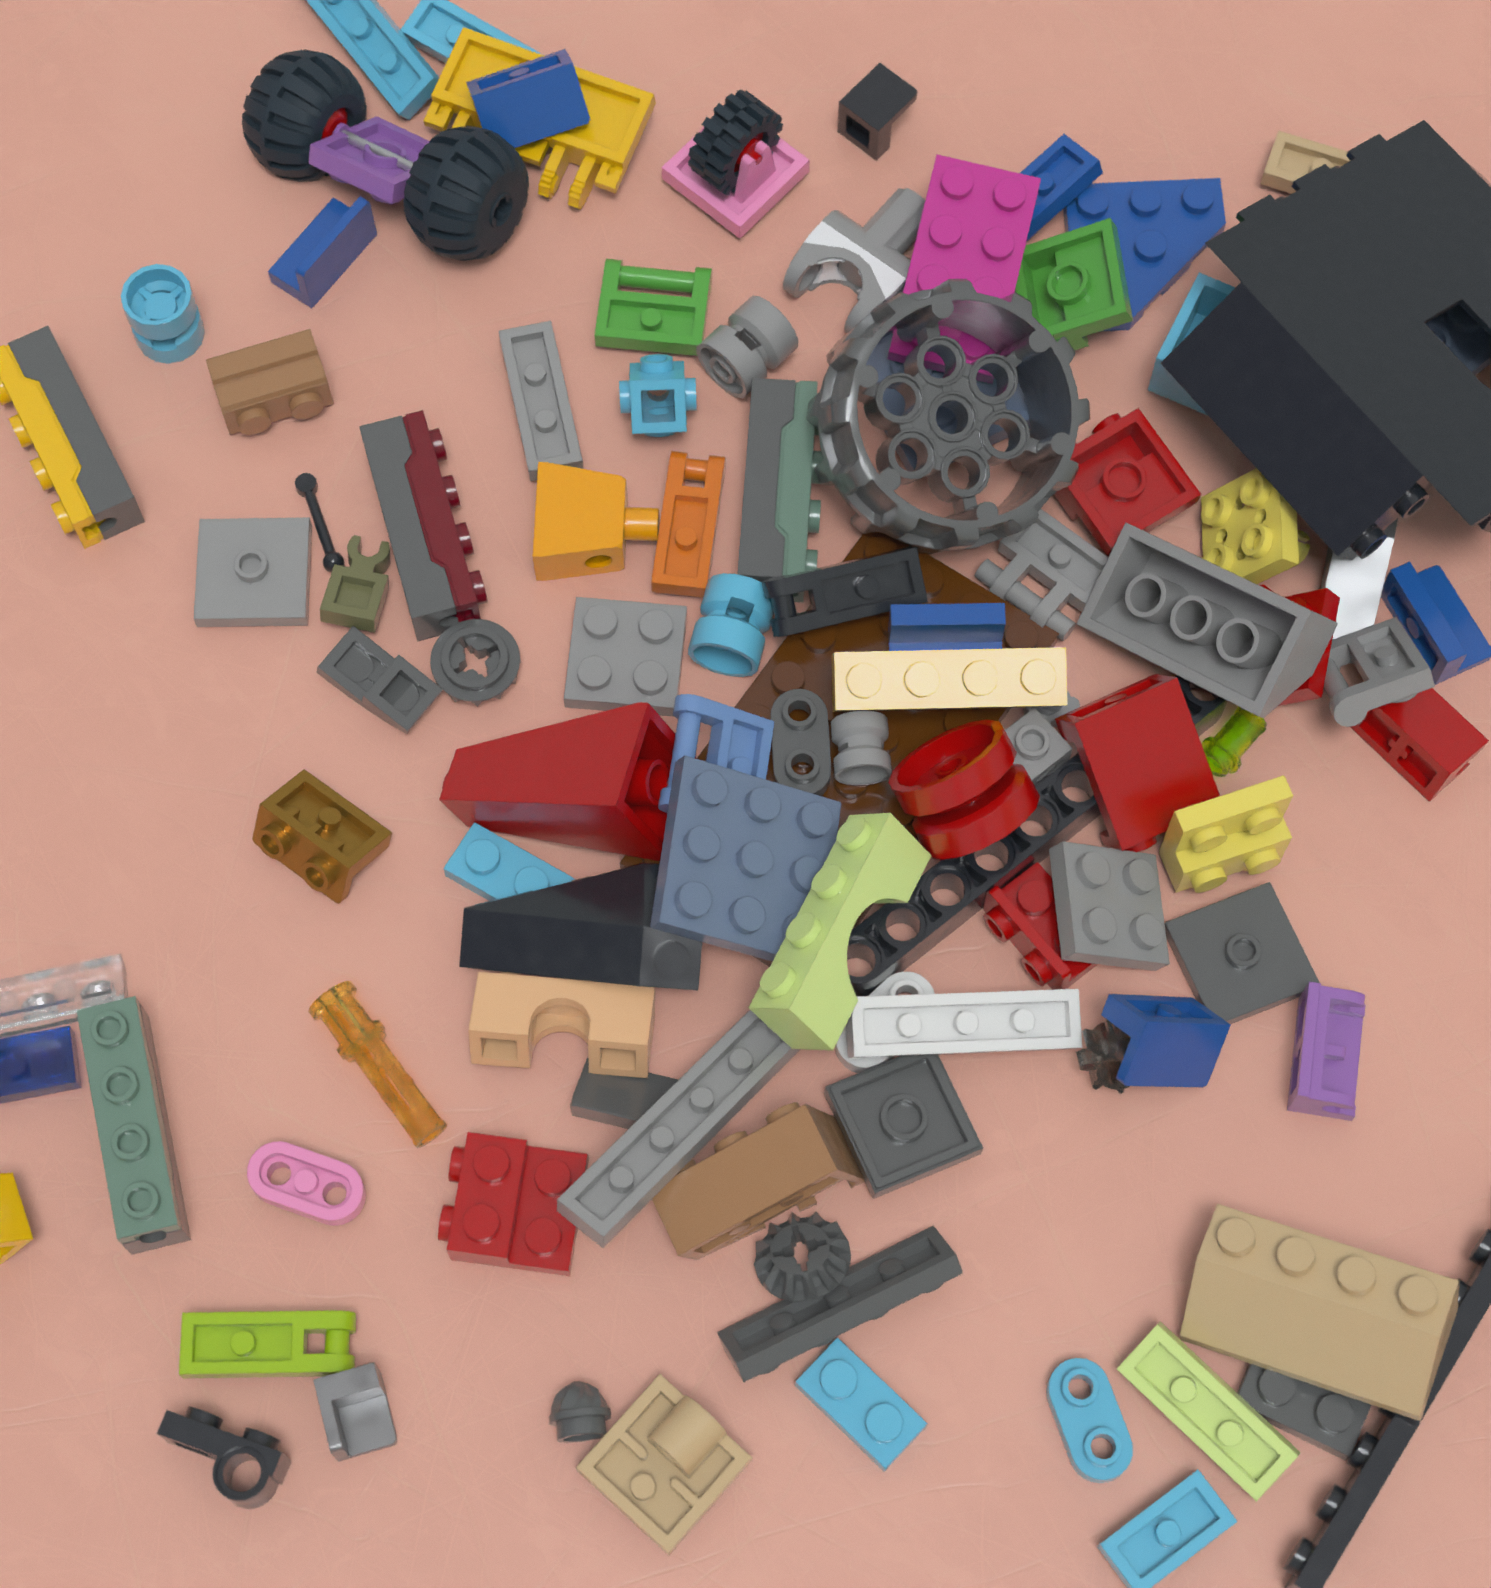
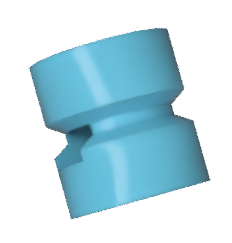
M161 264L145 266L132 273L123 285L121 301L140 350L146 357L155 362L168 364L180 362L192 356L201 346L205 330L188 279L176 268Z
M727 573L713 575L707 582L700 606L701 614L704 617H701L695 623L688 647V655L695 663L715 673L734 677L752 676L758 671L765 647L763 633L770 629V619H773L774 615L771 598H765L762 582L753 578Z

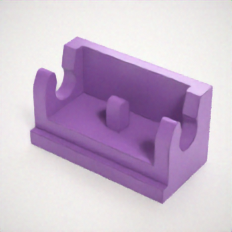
M1309 982L1298 999L1287 1111L1352 1121L1355 1118V1097L1362 1024L1366 1006L1364 1004V994L1352 990L1321 986V983Z

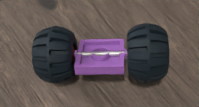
M310 50L285 52L269 61L260 70V76H256L250 86L252 89L250 94L246 95L243 106L245 110L242 114L243 134L254 157L275 175L300 182L317 181L323 176H330L335 181L349 183L370 193L373 199L382 203L393 204L404 199V212L407 222L418 239L434 253L446 258L461 261L486 258L498 251L503 246V243H506L514 233L515 226H518L528 198L529 176L527 168L516 149L499 134L484 128L466 126L447 129L428 141L378 116L364 121L366 119L367 106L361 85L351 70L333 56Z

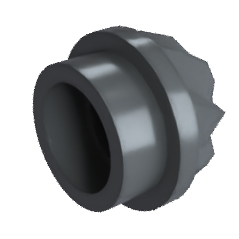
M575 1381L565 1386L555 1395L551 1414L549 1415V1424L556 1426L558 1442L571 1443L600 1439L607 1433L605 1421L611 1418V1410L597 1388L584 1382Z

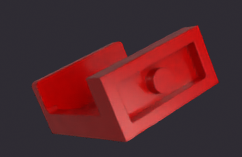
M1153 674L1055 718L1060 735L1066 741L1074 742L1107 828V830L1099 833L1103 845L1121 851L1127 850L1136 853L1148 849L1157 843V835L1167 831L1174 811L1220 796L1177 677Z

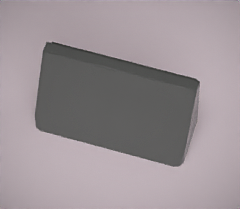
M587 1058L570 1104L572 1116L629 1129L678 1079L649 1072L648 1078L589 1073Z

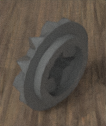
M483 619L461 621L446 629L435 642L430 658L431 670L436 684L449 694L455 702L458 700L470 701L476 706H479L482 701L491 698L501 699L503 692L512 683H516L521 663L519 648L513 636L501 625ZM464 648H467L470 654L474 653L479 659L486 656L489 657L485 661L486 677L478 674L474 669L466 672L462 671L467 667Z
M817 1211L810 1218H800L791 1212L787 1222L779 1226L769 1223L768 1233L761 1241H756L754 1267L758 1279L768 1292L783 1300L804 1302L825 1296L843 1281L850 1267V1245L837 1221L833 1223L825 1221ZM798 1242L806 1244L809 1251V1261L806 1262L808 1270L802 1271L801 1265L797 1264L794 1258V1247L797 1246L796 1243Z

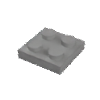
M576 597L564 692L565 707L607 711L638 702H646L659 715L673 716L675 697L679 695L687 623V606Z
M1064 841L1049 849L1062 960L1157 971L1170 964L1156 855Z

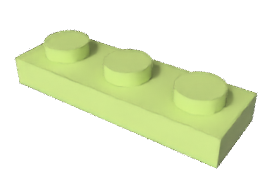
M1159 1322L1117 1368L1128 1381L1255 1501H1258L1301 1453L1162 1322Z

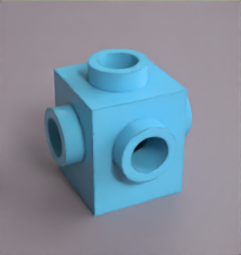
M665 354L646 355L640 358V363H630L629 380L619 381L621 414L631 413L632 434L644 433V435L650 437H666L676 432H687L686 411H697L696 379L685 378L684 361H673L672 356ZM667 390L666 393L660 396L653 395L649 391Z

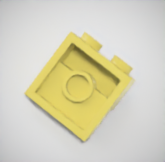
M1284 775L1174 811L1159 849V855L1176 893L1189 888L1194 889L1197 893L1209 891L1226 882L1228 875L1243 870L1248 871L1250 875H1255L1268 871L1281 862L1280 858L1283 857L1292 839L1283 816L1293 798V794Z

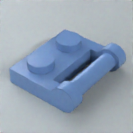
M681 694L675 697L673 716L678 721L667 788H663L660 791L658 808L661 811L668 812L675 762L684 755L692 758L696 756L701 723L712 726L706 762L766 779L775 721L697 695Z

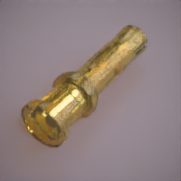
M344 981L331 987L313 1002L308 1010L309 1014L316 1021L322 1020L339 1044L337 1052L340 1057L348 1062L355 1061L380 1095L382 1101L388 1106L413 1140L414 1146L420 1148L430 1143L446 1129L447 1124L444 1120H441L412 1077L406 1072L384 1042L387 1036L385 1026L380 1020H372L355 997L357 989L352 981ZM392 1082H393V1083L395 1084V1086L398 1088V1090L400 1091V1093H399V1092L397 1091V1089L394 1087V1085L392 1084Z

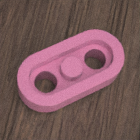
M276 1141L267 1143L256 1150L248 1163L247 1178L251 1188L262 1201L331 1226L343 1225L352 1221L364 1207L366 1200L364 1183L358 1172L344 1162L287 1142ZM279 1168L291 1170V1176L285 1184L274 1185L271 1183V1175L275 1170ZM336 1187L344 1188L346 1190V1197L342 1203L338 1205L326 1203V1195L331 1189Z

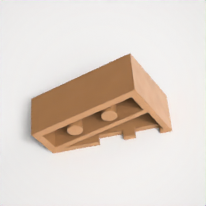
M797 1102L790 1103L771 1112L766 1117L768 1125L750 1135H747L746 1131L729 1135L714 1145L715 1154L697 1164L695 1160H690L652 1198L678 1256L698 1260L765 1229L766 1221L796 1205L800 1212L817 1205L814 1195L844 1179L847 1180L850 1188L864 1183L865 1181L835 1117L806 1104L800 1107Z

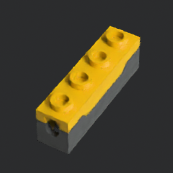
M47 325L13 340L7 346H0V403L3 406L13 402L18 414L8 419L22 448L33 444L39 457L29 462L43 491L54 487L60 498V501L51 504V507L65 535L76 531L84 549L100 543L102 539L106 540L144 523L145 520L135 497L49 326Z

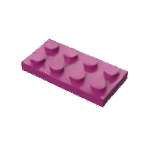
M936 154L903 293L912 294L922 290L933 289L948 279H967L972 283L977 293L1001 299L1014 293L1041 178ZM939 326L941 336L955 339L962 346L966 356V363L971 364L984 355L996 354L984 342L970 334L954 328ZM895 329L887 359L904 363L907 355L913 348L918 346L917 339L911 342H904L898 337L897 329ZM926 352L924 356L925 368L945 373L943 359L934 352ZM981 369L977 372L976 380L993 384L994 376L988 371Z

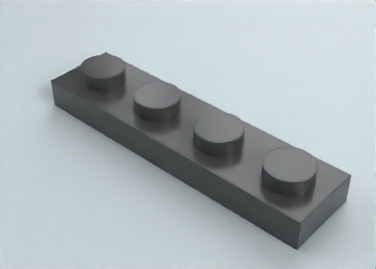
M931 1226L849 1267L843 1281L825 1296L804 1302L782 1300L717 1332L736 1371L743 1382H746L758 1375L774 1371L782 1363L812 1348L830 1343L836 1336L864 1322L884 1316L889 1310L923 1293L935 1291L945 1282L963 1274L956 1253L937 1229Z

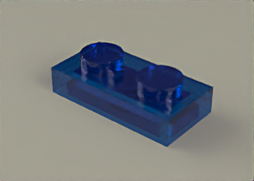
M70 1026L0 1039V1104L81 1088L75 1032Z

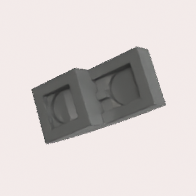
M354 626L350 628L317 667V673L334 687L380 719L406 734L443 690L403 657L398 655L396 658H393Z

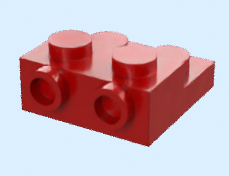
M1139 408L1122 418L1119 413L1108 416L1092 430L1093 435L1079 443L1075 442V448L1070 460L1078 463L1079 470L1070 486L1054 494L1072 521L1080 517L1107 557L1110 555L1125 522L1149 532L1196 504L1201 496L1200 491Z
M467 1132L465 1147L454 1146L450 1159L449 1182L458 1183L454 1206L443 1205L438 1227V1240L448 1242L446 1250L450 1259L570 1276L578 1228L557 1212V1199L587 1171L588 1154L528 1146L527 1140Z

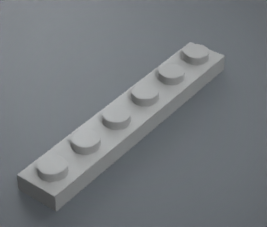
M749 1010L557 1199V1212L604 1248L800 1049L789 1047L761 1019Z

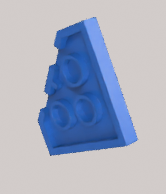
M1220 178L1091 183L1063 208L1065 232L1108 218L1112 219L1118 229L1133 321L1103 331L1130 330L1143 316L1144 310L1160 294L1163 296L1190 268L1191 262L1207 247L1205 242L1223 233L1226 225Z

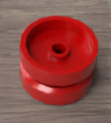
M979 720L947 730L912 751L892 771L888 783L905 814L915 816L912 826L923 847L932 855V858L940 860L958 858L982 850L1006 837L1022 825L1037 808L1040 795L1024 766L1014 763L1017 752L999 721Z

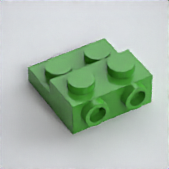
M1111 218L1025 246L1015 292L1031 301L1032 316L1050 332L1055 340L1063 336L1066 337L1075 351L1089 346L1087 335L1133 321L1118 229Z

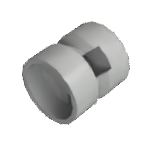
M751 296L728 317V326L720 325L696 347L701 365L714 382L732 396L744 398L751 392L752 378H766L767 368L775 369L798 348V338L792 325L779 309L760 296Z

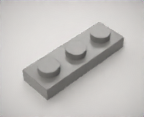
M551 321L498 331L530 481L537 480L538 462H549L583 469V460Z

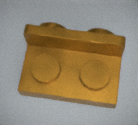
M303 769L260 803L252 840L267 856L277 859L303 878L312 889L322 892L339 904L348 896L352 878L389 847L392 832Z

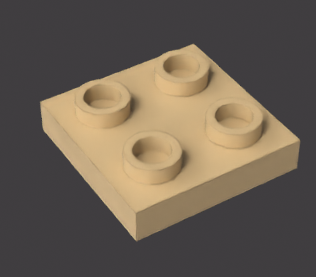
M659 1374L578 1464L576 1470L669 1556L752 1462V1456L729 1437L725 1429L701 1405L689 1396H684Z

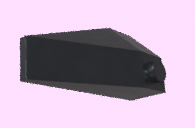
M643 862L624 867L623 869L571 880V882L544 889L531 890L464 907L459 967L633 986L698 990L702 942L650 928L660 864Z

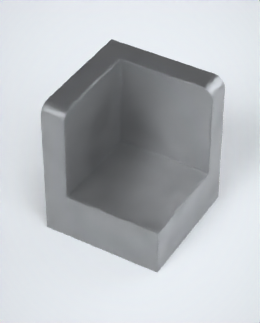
M374 1362L313 1380L329 1449L339 1462L391 1447L397 1443V1435L382 1374Z

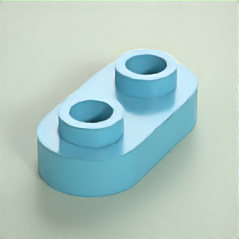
M1073 1358L1066 1360L1057 1366L1049 1378L1046 1388L1048 1404L1074 1470L1082 1478L1093 1483L1111 1482L1117 1479L1131 1462L1133 1455L1131 1437L1108 1377L1103 1369L1088 1359ZM1073 1379L1086 1381L1090 1387V1396L1086 1399L1073 1397L1069 1391V1382ZM1104 1438L1108 1440L1113 1448L1112 1456L1108 1459L1096 1457L1091 1450L1093 1439Z

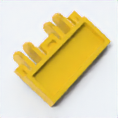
M463 27L431 94L432 103L423 120L424 125L441 132L445 131L453 114L456 113L458 115L452 128L466 126L482 128L466 82L545 55ZM574 66L590 116L589 123L516 147L515 149L523 161L541 166L548 148H553L538 184V194L552 199V196H554L569 162L579 165L580 168L575 176L574 183H572L569 189L568 205L582 209L594 183L596 187L613 193L617 192L656 105L653 93Z

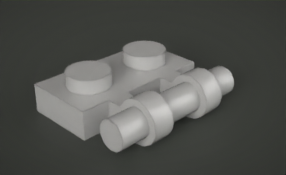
M1040 509L1036 523L1021 532L1001 539L998 552L1011 560L1006 568L1002 570L992 561L986 559L976 571L975 577L990 588V592L1030 615V619L1042 628L1046 625L1058 632V638L1064 641L1072 633L1076 623L1060 611L1067 603H1070L1079 611H1083L1108 557ZM1028 573L1051 589L1044 599L1021 583Z

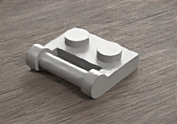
M1397 617L1332 640L1324 690L1330 698L1329 710L1336 722L1341 726H1356L1364 720L1369 710L1391 702L1399 703L1410 700L1417 693L1435 687L1430 667ZM1353 662L1364 682L1349 687L1340 672V668Z

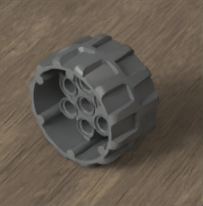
M948 279L933 289L922 290L912 294L898 293L862 319L849 333L837 341L826 355L829 367L823 378L820 392L808 402L806 417L809 423L819 430L823 460L814 467L820 484L836 487L846 503L856 512L850 519L851 524L863 534L872 532L884 533L909 546L917 547V551L920 554L930 555L942 551L974 549L1025 530L1037 522L1038 511L1053 494L1072 484L1079 470L1078 463L1070 459L1075 448L1078 427L1090 420V402L1087 398L1079 399L1077 386L1070 367V362L1075 356L1073 347L1064 336L1055 340L1050 332L1032 316L1031 301L1016 292L1001 299L977 293L972 283L967 279ZM939 326L954 328L970 334L984 342L996 354L984 355L971 364L966 363V356L962 346L955 339L941 336ZM897 329V335L902 341L911 342L917 339L918 346L912 349L904 362V373L889 375L877 383L879 376L877 370L873 366L866 364L881 338L887 332ZM926 352H934L943 359L945 364L943 378H935L926 371L924 366ZM981 369L991 373L996 380L997 389L993 397L982 393L977 386L976 376L977 372ZM1018 383L1027 404L1030 430L1028 423L1022 415L1014 410L1006 409L1005 401L1010 399L1015 393ZM887 388L895 389L904 397L905 411L902 416L893 415L885 408L883 393ZM858 401L864 403V411L871 424L888 432L889 438L880 445L875 458L879 472L876 471L863 445L858 423ZM939 406L949 408L955 414L957 428L953 434L946 433L939 428L936 422V412ZM992 424L1002 427L1008 435L1009 442L1005 452L998 451L990 444L988 432ZM899 443L907 444L914 449L917 455V465L914 471L904 470L898 465L895 451ZM952 461L962 463L969 473V482L965 489L957 488L950 482L948 468ZM1010 461L1011 466L1015 470L1022 472L1014 489L998 508L991 502H983L977 505L975 495L979 494L987 486L990 478L989 466H996ZM924 476H928V485L931 492L938 499L952 503L955 514L945 518L932 515L906 502L894 490L898 489L900 485L910 484Z

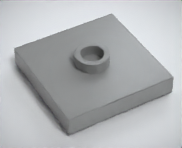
M310 517L199 519L194 621L196 626H308L312 542Z

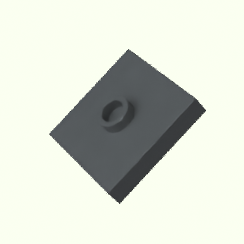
M1270 882L1165 922L1166 938L1195 999L1229 1024L1299 998L1309 982L1320 983Z
M938 1054L900 1056L828 1085L824 1089L826 1100L873 1199L976 1157L983 1151V1146Z

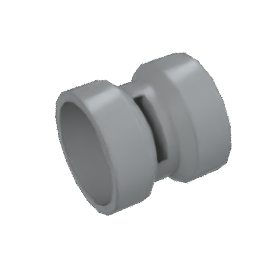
M852 711L836 716L831 721L832 742L838 746V751L840 752L834 758L835 779L840 783L855 786L870 785L887 780L892 773L891 757L883 749L884 742L889 736L887 717L875 711Z

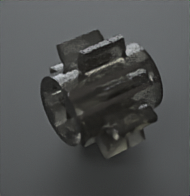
M1105 1018V1022L1097 1025L1093 1030L1084 1029L1082 1031L1087 1048L1076 1052L1080 1070L1089 1071L1092 1088L1096 1090L1104 1085L1107 1088L1117 1090L1121 1094L1124 1093L1125 1088L1130 1086L1122 1084L1117 1080L1116 1076L1131 1037Z

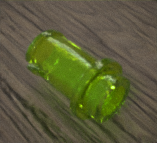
M1238 706L1234 711L1235 713L1214 737L1204 739L1202 747L1213 775L1225 777L1228 773H1236L1242 765L1241 757L1257 738L1266 731L1267 723L1264 718Z

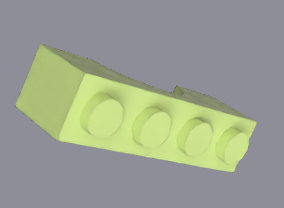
M891 813L849 815L847 821L840 827L836 836V842L821 870L814 876L811 889L796 918L789 924L786 930V937L772 964L762 975L760 986L748 1007L792 1049L833 1050L858 1002V998L851 985L847 967L848 943L855 922L861 913L872 903H908L932 856Z

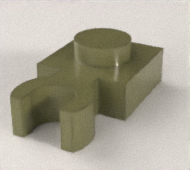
M354 535L347 546L349 567L334 564L320 606L321 622L350 628L354 626L359 630L375 633L389 590V575L383 573L390 565L389 542L382 541L379 552L376 555L370 557L361 555V536Z

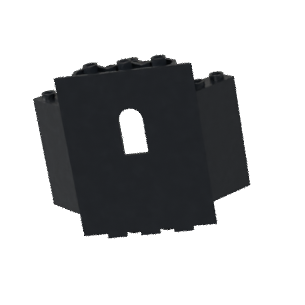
M1425 120L1387 141L1380 134H1377L1347 152L1346 157L1350 162L1341 167L1335 166L1331 169L1326 164L1316 168L1293 182L1291 187L1296 192L1287 197L1282 196L1274 199L1271 195L1264 197L1237 213L1235 218L1240 222L1239 224L1205 242L1241 283L1161 362L1162 366L1338 557L1353 560L1357 556L1361 559L1366 558L1378 549L1387 538L1383 531L1399 516L1406 519L1417 512L1429 499L1430 495L1426 490L1432 485L1470 526L1474 527L1478 524L1482 530L1491 533V389L1480 382L1426 325L1429 321L1460 304L1491 336V183L1465 161Z

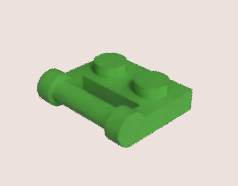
M606 259L594 335L595 346L697 356L696 347L704 340L708 303L711 294L712 268L696 267L695 272L624 266L623 260ZM621 287L684 292L692 293V297L620 290Z

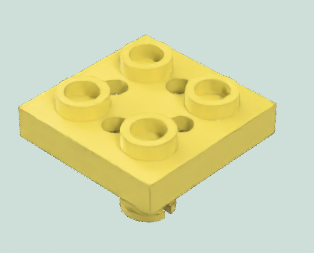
M1257 468L1201 497L1203 559L1255 584H1259L1299 565L1307 556L1310 545L1298 540L1306 542L1310 539L1306 532L1297 529V512Z

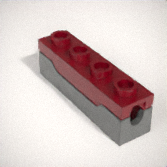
M423 410L406 414L405 417L401 415L359 426L417 641L440 636L446 629L461 621L481 619L478 605L488 602L480 570L469 572L465 556L474 554L466 522L455 524L451 509L461 507L453 475L442 477L438 462L447 460L440 429H428Z

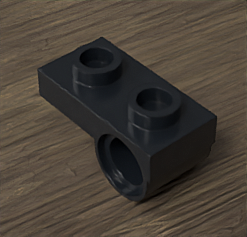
M189 1406L185 1416L166 1410L157 1434L169 1444L215 1460L212 1473L214 1484L217 1490L236 1506L245 1509L261 1507L271 1500L279 1484H283L292 1461L283 1452L277 1450L280 1444L279 1439L247 1427L242 1437L220 1429L223 1419ZM246 1461L259 1462L261 1475L258 1483L248 1491H234L231 1481L234 1470Z

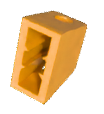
M538 462L532 556L536 581L620 571L625 568L626 540H658L659 508L628 507L626 479L621 475L549 462Z

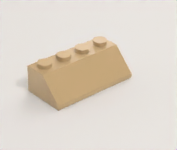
M1217 1204L1196 1258L1180 1339L1421 1421L1458 1311L1459 1280Z

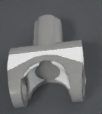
M899 188L863 227L839 210L830 212L808 235L786 271L783 289L798 298L807 290L811 292L818 286L827 283H838L851 288L858 295V302L845 322L844 331L849 333L862 319L884 302L900 292L903 293L911 262L903 253L916 240L925 200L909 188Z

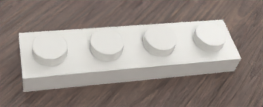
M1079 989L857 997L858 1002L846 1024L848 1058L1082 1048Z

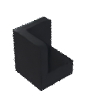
M879 63L839 101L837 132L877 161L890 148L892 123L917 100V89L882 63Z

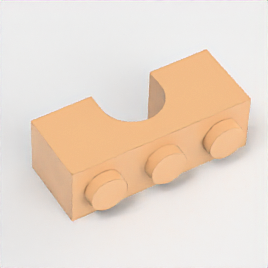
M478 972L468 1029L471 1064L530 1069L532 1052L539 1040L552 1033L569 1032L581 1037L588 1044L589 1073L648 1078L655 1023V987L558 977L525 976L511 972Z

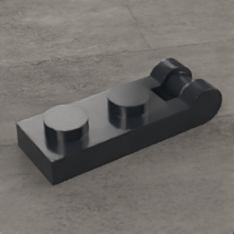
M914 546L762 581L765 598H771L775 618L770 619L774 637L788 636L889 612L891 604H922L928 602L917 547ZM808 590L812 610L797 613L793 594Z

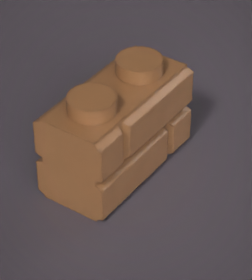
M311 329L206 359L230 435L238 432L245 435L259 434L267 430L272 422L292 416L296 419L312 418L318 415L325 406L334 404Z

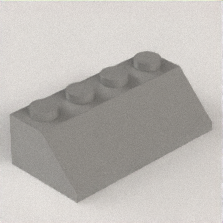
M1126 522L1076 623L1261 718L1266 717L1313 675L1338 625L1337 622Z

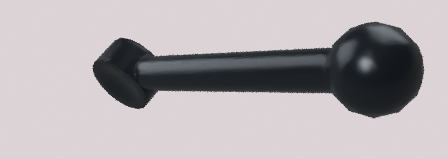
M302 473L296 478L295 487L298 494L305 497L325 553L323 566L328 572L332 573L334 564L344 566V558L335 551L315 494L318 490L316 478L310 473Z

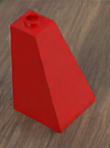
M638 702L456 749L450 769L444 778L439 800L467 827H471L475 822L493 832L660 861L667 813L661 811L658 808L661 789L667 788L675 732L649 703Z

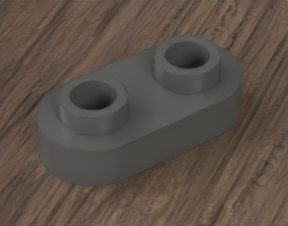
M789 690L775 700L771 709V720L775 721L771 742L773 779L776 783L822 796L827 791L831 779L827 708L823 700L809 690ZM802 709L809 714V717L804 721H795L789 714L793 710ZM798 762H806L812 766L813 770L808 774L800 775L794 772L792 767Z

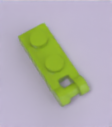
M341 1310L182 1313L179 1375L182 1378L324 1377L355 1368V1356L349 1355V1337L356 1333V1313ZM308 1334H325L324 1354H307Z

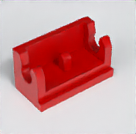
M1433 688L1417 693L1410 700L1399 703L1391 702L1369 710L1361 723L1350 727L1429 802L1470 765L1469 761L1489 742L1482 733Z

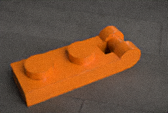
M671 451L651 580L652 592L703 598L707 582L710 578L721 493L725 477L726 457L709 455L708 460L688 458L687 452ZM686 480L705 482L704 488L684 485Z

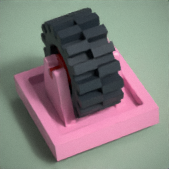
M737 90L735 95L731 93L725 98L724 105L718 103L713 109L714 115L712 118L706 117L702 123L703 128L662 166V179L738 238H741L809 172L810 163L808 158L777 135L783 129L782 117L747 90Z

